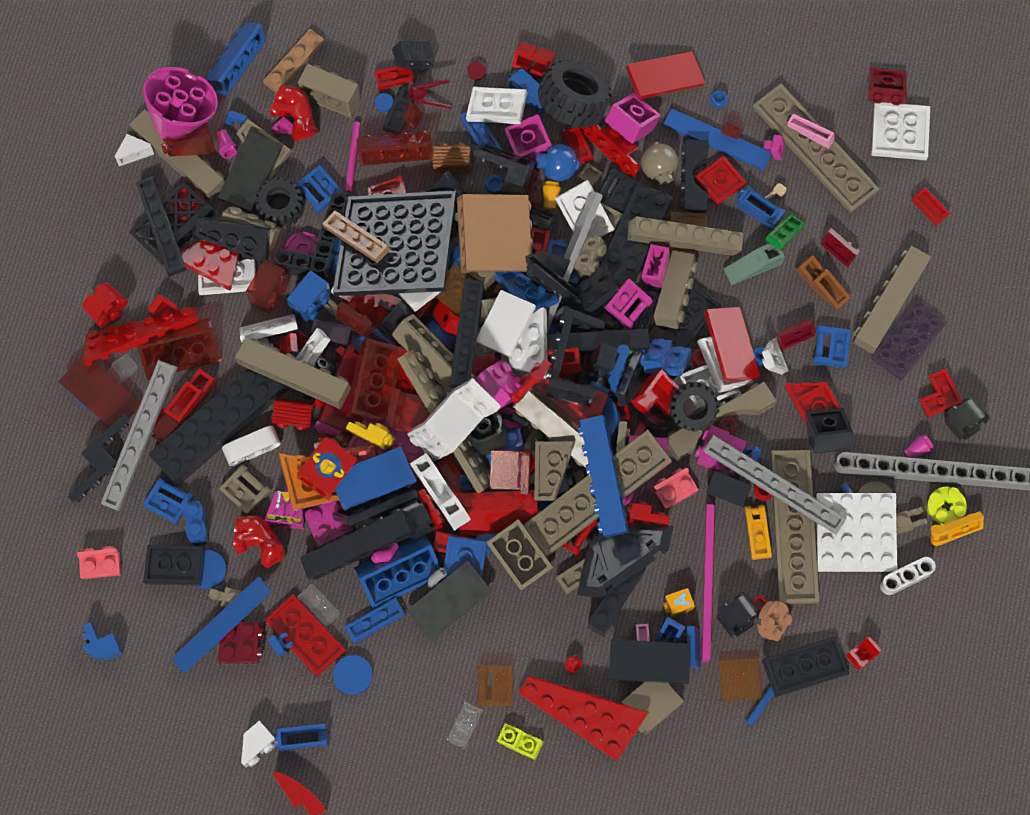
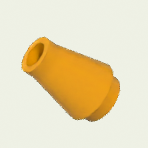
M547 181L542 187L544 208L555 210L557 203L555 198L559 196L561 188L558 182Z

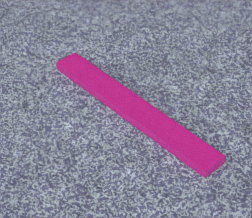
M707 504L705 508L701 662L708 663L711 655L714 505Z

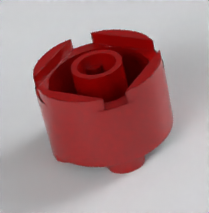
M110 283L100 284L94 289L96 292L93 295L89 293L85 298L82 309L100 328H103L112 321L117 322L122 317L121 312L128 304V301Z

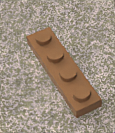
M309 29L263 80V83L277 93L281 85L286 86L323 45L324 39Z
M336 211L322 223L325 229L376 263L390 250L388 245Z

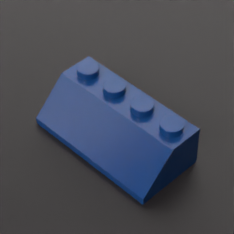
M245 23L243 27H240L234 40L228 43L225 53L218 57L215 67L208 71L205 80L213 87L216 93L226 98L266 42L262 24Z
M426 535L398 546L391 560L387 562L374 563L370 559L354 567L373 609L395 597L397 598L427 584L428 578L441 568Z

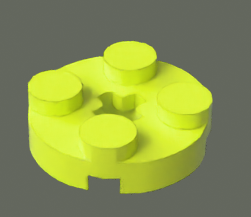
M941 487L930 495L926 508L929 517L934 522L945 525L950 521L963 518L966 514L967 504L964 496L957 488ZM944 502L951 504L950 511L942 508Z

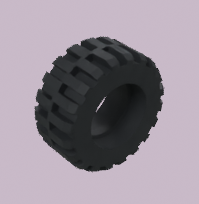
M560 60L551 64L539 85L537 94L541 107L545 108V112L548 115L550 114L556 121L559 120L562 124H568L574 128L577 126L586 128L587 126L591 127L597 124L603 117L612 98L611 87L607 83V79L604 76L602 77L598 70L592 69L590 65H584L580 61L574 62V60Z

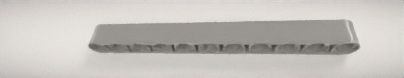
M851 452L840 453L834 463L835 470L841 474L1030 490V468ZM839 460H846L849 466H842ZM859 462H866L868 468H862L859 465ZM884 463L887 466V470L880 469L878 464ZM898 465H904L907 471H900ZM917 467L925 468L926 473H920ZM937 468H942L945 471V475L938 474ZM956 470L963 471L965 476H958ZM975 472H981L984 478H978ZM995 473L1001 474L1003 480H998L995 477ZM1014 476H1021L1023 482L1016 481Z

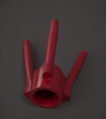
M450 79L422 85H411L409 88L410 99L416 100L417 104L452 109L451 105L424 100V97H427V88L450 83Z

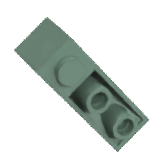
M769 243L742 257L723 270L732 286L782 265L785 256L782 250L780 251Z

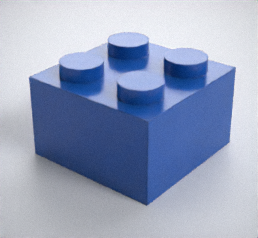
M310 270L287 298L290 311L307 324L315 321L320 314L321 308L326 304L328 305V301L331 299L332 295L329 284Z

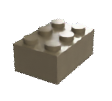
M307 64L298 81L299 88L307 94L310 102L349 118H352L361 100L358 84L354 80L349 78L346 80L335 72L329 73L324 71L318 65L312 66Z
M519 519L486 542L521 591L554 568Z

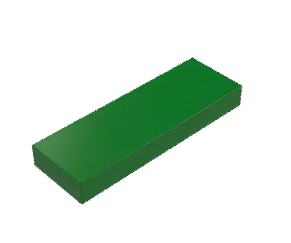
M789 214L765 240L781 251L804 228L805 223L794 215Z

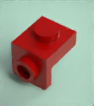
M868 636L845 656L859 671L880 654L882 650Z

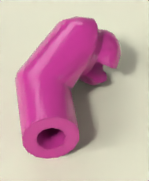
M395 543L385 549L374 551L371 556L372 561L379 563L391 560L398 549V544Z

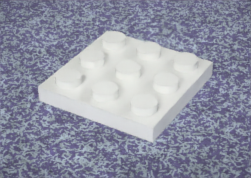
M874 103L871 156L927 160L930 106L908 104L895 106L892 103Z

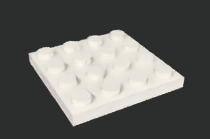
M817 493V500L847 518L837 535L817 524V572H894L897 570L896 493Z

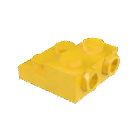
M356 421L355 424L349 422L346 427L353 435L385 451L388 447L391 448L395 441V437L389 434L390 430L379 423H376V425L370 423L367 428Z

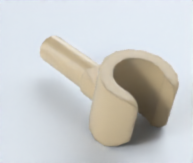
M777 184L773 191L765 196V198L769 200L776 194L782 197L786 193L787 188L782 184Z

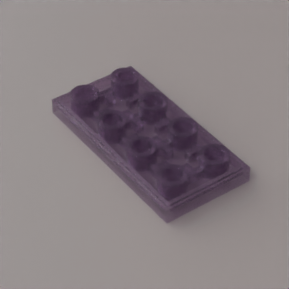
M915 301L871 359L902 381L947 322L918 301Z

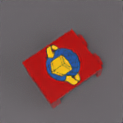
M325 437L299 470L296 478L326 500H329L336 487L353 465L357 463L358 459L355 458V454L350 450L345 451L341 448L335 439Z

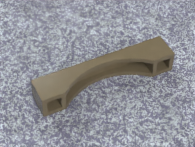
M765 382L761 384L755 383L744 394L740 392L733 396V400L726 403L724 401L718 405L720 411L716 415L718 418L712 424L734 415H760L774 407L776 399ZM682 428L679 431L673 430L667 434V438H669L668 449L676 462L694 452L696 444L705 433V430L693 432Z

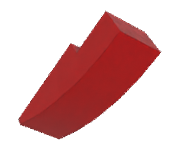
M199 368L191 380L185 382L166 407L164 413L180 423L212 390L216 384L215 378Z
M276 771L272 773L296 809L303 805L309 815H324L328 812L321 802L299 782Z

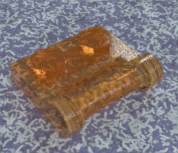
M477 666V673L479 674L476 707H512V666ZM487 673H492V700H486Z

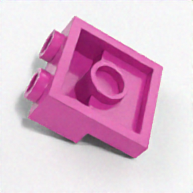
M712 425L710 430H705L702 438L705 440L703 447L699 446L695 457H698L697 464L717 472L724 470L731 473L730 477L733 478L735 471L703 451L713 435L742 453L747 441L729 435L730 432Z
M339 500L321 504L303 512L318 549L323 547L322 544L327 541H336L340 539V535L354 532L355 524L348 526L333 519L332 513L342 509Z

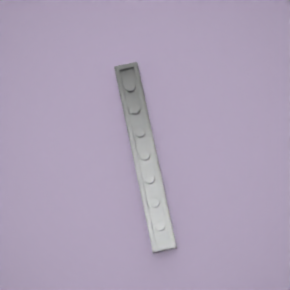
M597 192L589 194L565 253L564 259L571 261L563 277L566 282L570 278L602 199V195ZM549 293L551 296L555 295L558 297L559 302L546 309L547 332L562 298L560 294Z
M158 360L101 501L102 505L120 511L178 367Z
M713 435L703 451L835 535H837L847 519L715 435Z

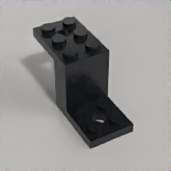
M484 143L475 149L473 156L478 157L479 161L496 163L495 166L502 169L509 168L501 195H526L536 161ZM531 207L529 219L533 224H536V228L546 230V228L549 229L555 224L557 215Z

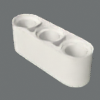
M267 426L224 445L222 450L229 466H235L277 448L281 445L274 426Z
M924 557L888 574L880 584L881 591L886 595H892L929 577L935 570V562L929 557ZM921 564L928 565L929 571H923L921 569ZM909 572L912 575V580L905 579L903 573ZM886 581H893L895 588L887 587Z

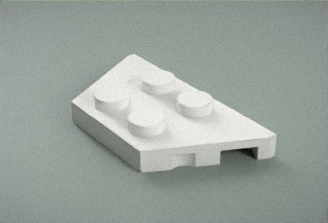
M544 307L532 314L511 358L509 357V365L512 369L522 370L530 374V369L536 362L540 364L544 359L547 360V310Z

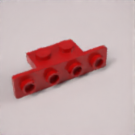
M597 124L581 128V132L624 174L632 178L636 176L641 166L631 157L639 149L635 143L632 144L610 125L604 129Z

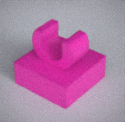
M774 135L773 141L766 140L763 148L772 153L774 160H782L785 142L781 135Z

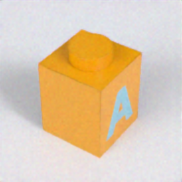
M688 588L665 596V602H663L666 614L670 613L671 618L692 611L695 607Z

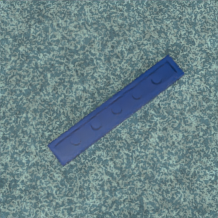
M674 109L670 110L663 124V127L693 140H708L709 147L763 171L772 156V153Z
M260 577L253 581L172 658L180 670L186 673L272 592Z

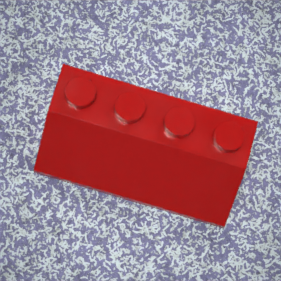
M535 490L458 493L457 499L471 519L459 527V536L497 534L518 519L524 526L525 523L537 515V501L534 500Z

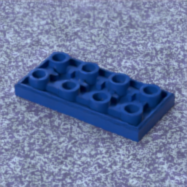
M398 447L353 465L336 487L335 492L345 512L415 484L416 479L402 448Z

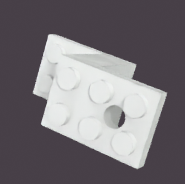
M472 378L453 389L423 423L412 428L407 435L414 445L424 450V454L427 453L431 460L436 461L454 452L483 418L495 413L501 406Z

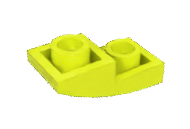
M506 723L497 739L498 743L533 760H536L543 745L542 740Z

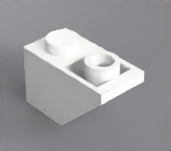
M260 721L244 733L241 763L246 768L248 766L253 767L260 760L259 756L264 752L266 754L275 747V738Z

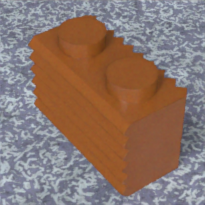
M440 143L437 146H433V172L470 173V146L464 143H458L456 146Z

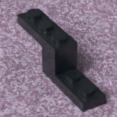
M125 414L81 453L96 472L68 496L72 502L76 500L79 503L87 496L85 493L90 487L94 489L102 482L100 478L104 474L109 476L114 471V465L117 462L105 451L102 445L105 444L107 446L115 439L113 435L117 431L122 433L129 426L127 422L130 419Z

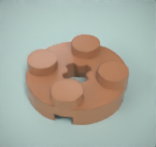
M777 600L767 602L759 614V618L762 620L761 625H758V631L763 638L779 641L786 627L792 622V616L789 615L787 605Z

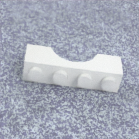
M427 453L410 463L454 530L471 520Z

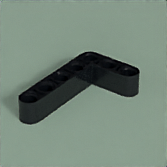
M337 192L331 196L324 221L334 211L345 217L348 199L344 193ZM322 225L314 254L280 250L274 257L278 271L283 274L305 277L311 270L323 280L327 279L332 269L340 238Z

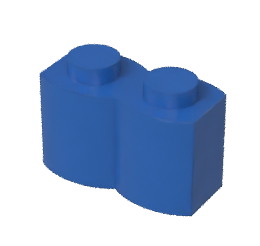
M199 501L185 503L183 514L187 521L186 535L193 546L207 544L208 530L204 525L206 522L204 508Z

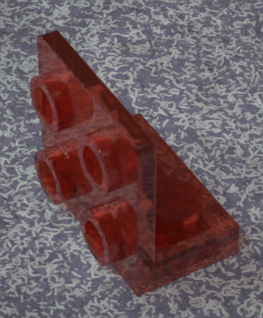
M355 295L347 305L341 302L337 306L336 318L367 339L377 328L378 324L389 314V310L381 304L378 307H374L375 300L372 298L366 304L364 303L365 295Z
M393 388L385 426L390 430L408 433L412 428L423 423L430 416V413L419 395L404 393L400 389Z
M492 450L490 488L520 490V494H528L530 451Z

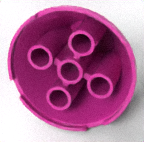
M165 67L157 69L148 76L143 85V97L152 126L163 140L186 137L187 134L209 121L217 109L218 100L213 87L200 75L196 77L188 73L189 70L184 68Z

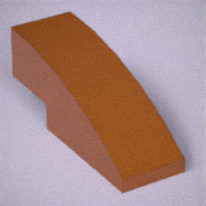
M813 255L807 257L795 268L804 281L836 310L851 298L830 271L824 269Z

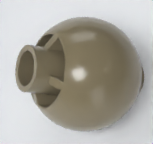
M654 142L648 145V148L644 151L641 158V167L646 176L652 180H658L660 185H664L674 180L672 174L677 170L678 157L670 146Z

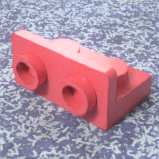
M679 468L668 479L664 477L655 483L653 492L663 508L667 510L695 494L699 489L689 475L688 468L683 470Z
M113 546L102 547V550L86 548L82 552H77L80 562L81 579L121 575L120 552Z

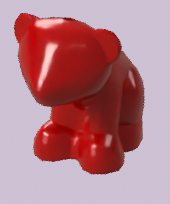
M281 85L270 108V115L275 117H285L287 114L292 115L294 118L292 137L296 142L312 138L315 134L319 133V129L312 118V109L307 94L298 87Z
M257 515L236 517L233 539L236 554L245 553L248 547L259 546L261 548L262 565L267 568L286 557L284 546L278 540L274 530L267 521Z

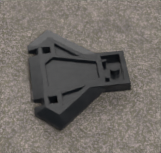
M627 522L629 533L611 537H604L603 533L600 534L598 524L595 528L592 527L585 539L589 545L577 595L605 597L608 594L605 589L611 585L616 589L655 561L654 554L658 551H661L662 554L669 551L674 526Z

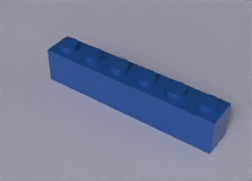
M601 415L580 420L581 426H578L580 438L583 437L585 445H582L584 457L587 456L588 464H586L588 476L591 475L592 478L590 490L591 494L595 495L596 502L593 503L595 513L599 514L600 522H597L599 533H603L604 537L629 533L606 418Z

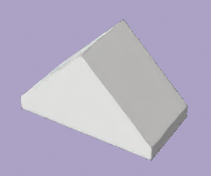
M126 134L115 158L118 165L122 166L154 155L150 143Z

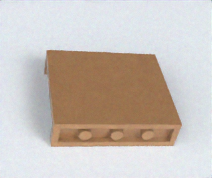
M462 194L457 198L461 274H468L472 271L523 272V274H526L527 263L525 257L531 253L533 248V240L530 238L532 221L529 219L531 202L528 201V195Z

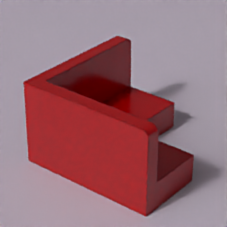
M661 369L648 376L631 402L643 415L648 413L655 404L666 416L670 414V396L674 394L673 391L678 389L679 386Z

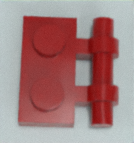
M425 489L418 492L419 500L423 503L436 531L444 530L442 524L445 521L440 511L436 510V505L431 495H428Z

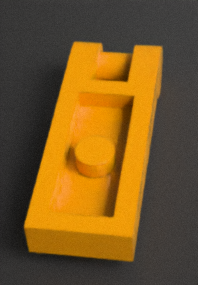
M758 505V507L754 508L745 506L744 513L751 559L771 558L765 506ZM752 515H759V519L753 520Z
M979 511L958 520L950 521L942 526L933 525L931 527V544L939 546L983 529L984 516Z

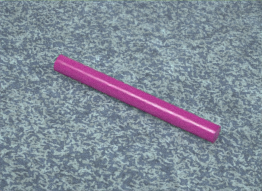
M353 122L345 192L352 193L360 131L359 122Z

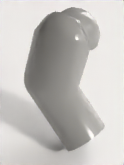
M443 568L436 570L428 578L427 586L432 589L440 583L439 581L446 576V571Z

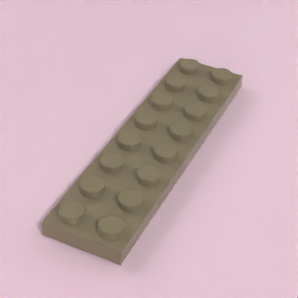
M779 84L753 105V109L777 135L782 136L787 146L850 213L854 212L879 192L876 184L835 141L832 142L828 149L788 127L787 123L793 114L819 125V123L782 84Z
M414 349L399 357L398 361L431 415L445 399L444 391L435 382L433 372L424 365L423 355ZM466 437L453 453L476 492L480 493L495 482L492 477L491 470L484 464L482 454L477 452L469 438Z
M648 430L614 455L622 500L672 462ZM591 475L585 477L524 524L526 530L547 557L599 518V514L595 513L593 504L596 502L595 495L591 494L590 483H592Z
M810 450L771 451L772 472L813 497ZM773 496L779 601L785 604H818L819 589L814 521Z

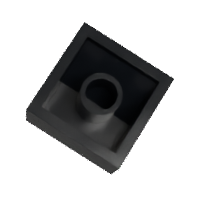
M843 408L805 412L808 440L813 454L851 450L853 430Z

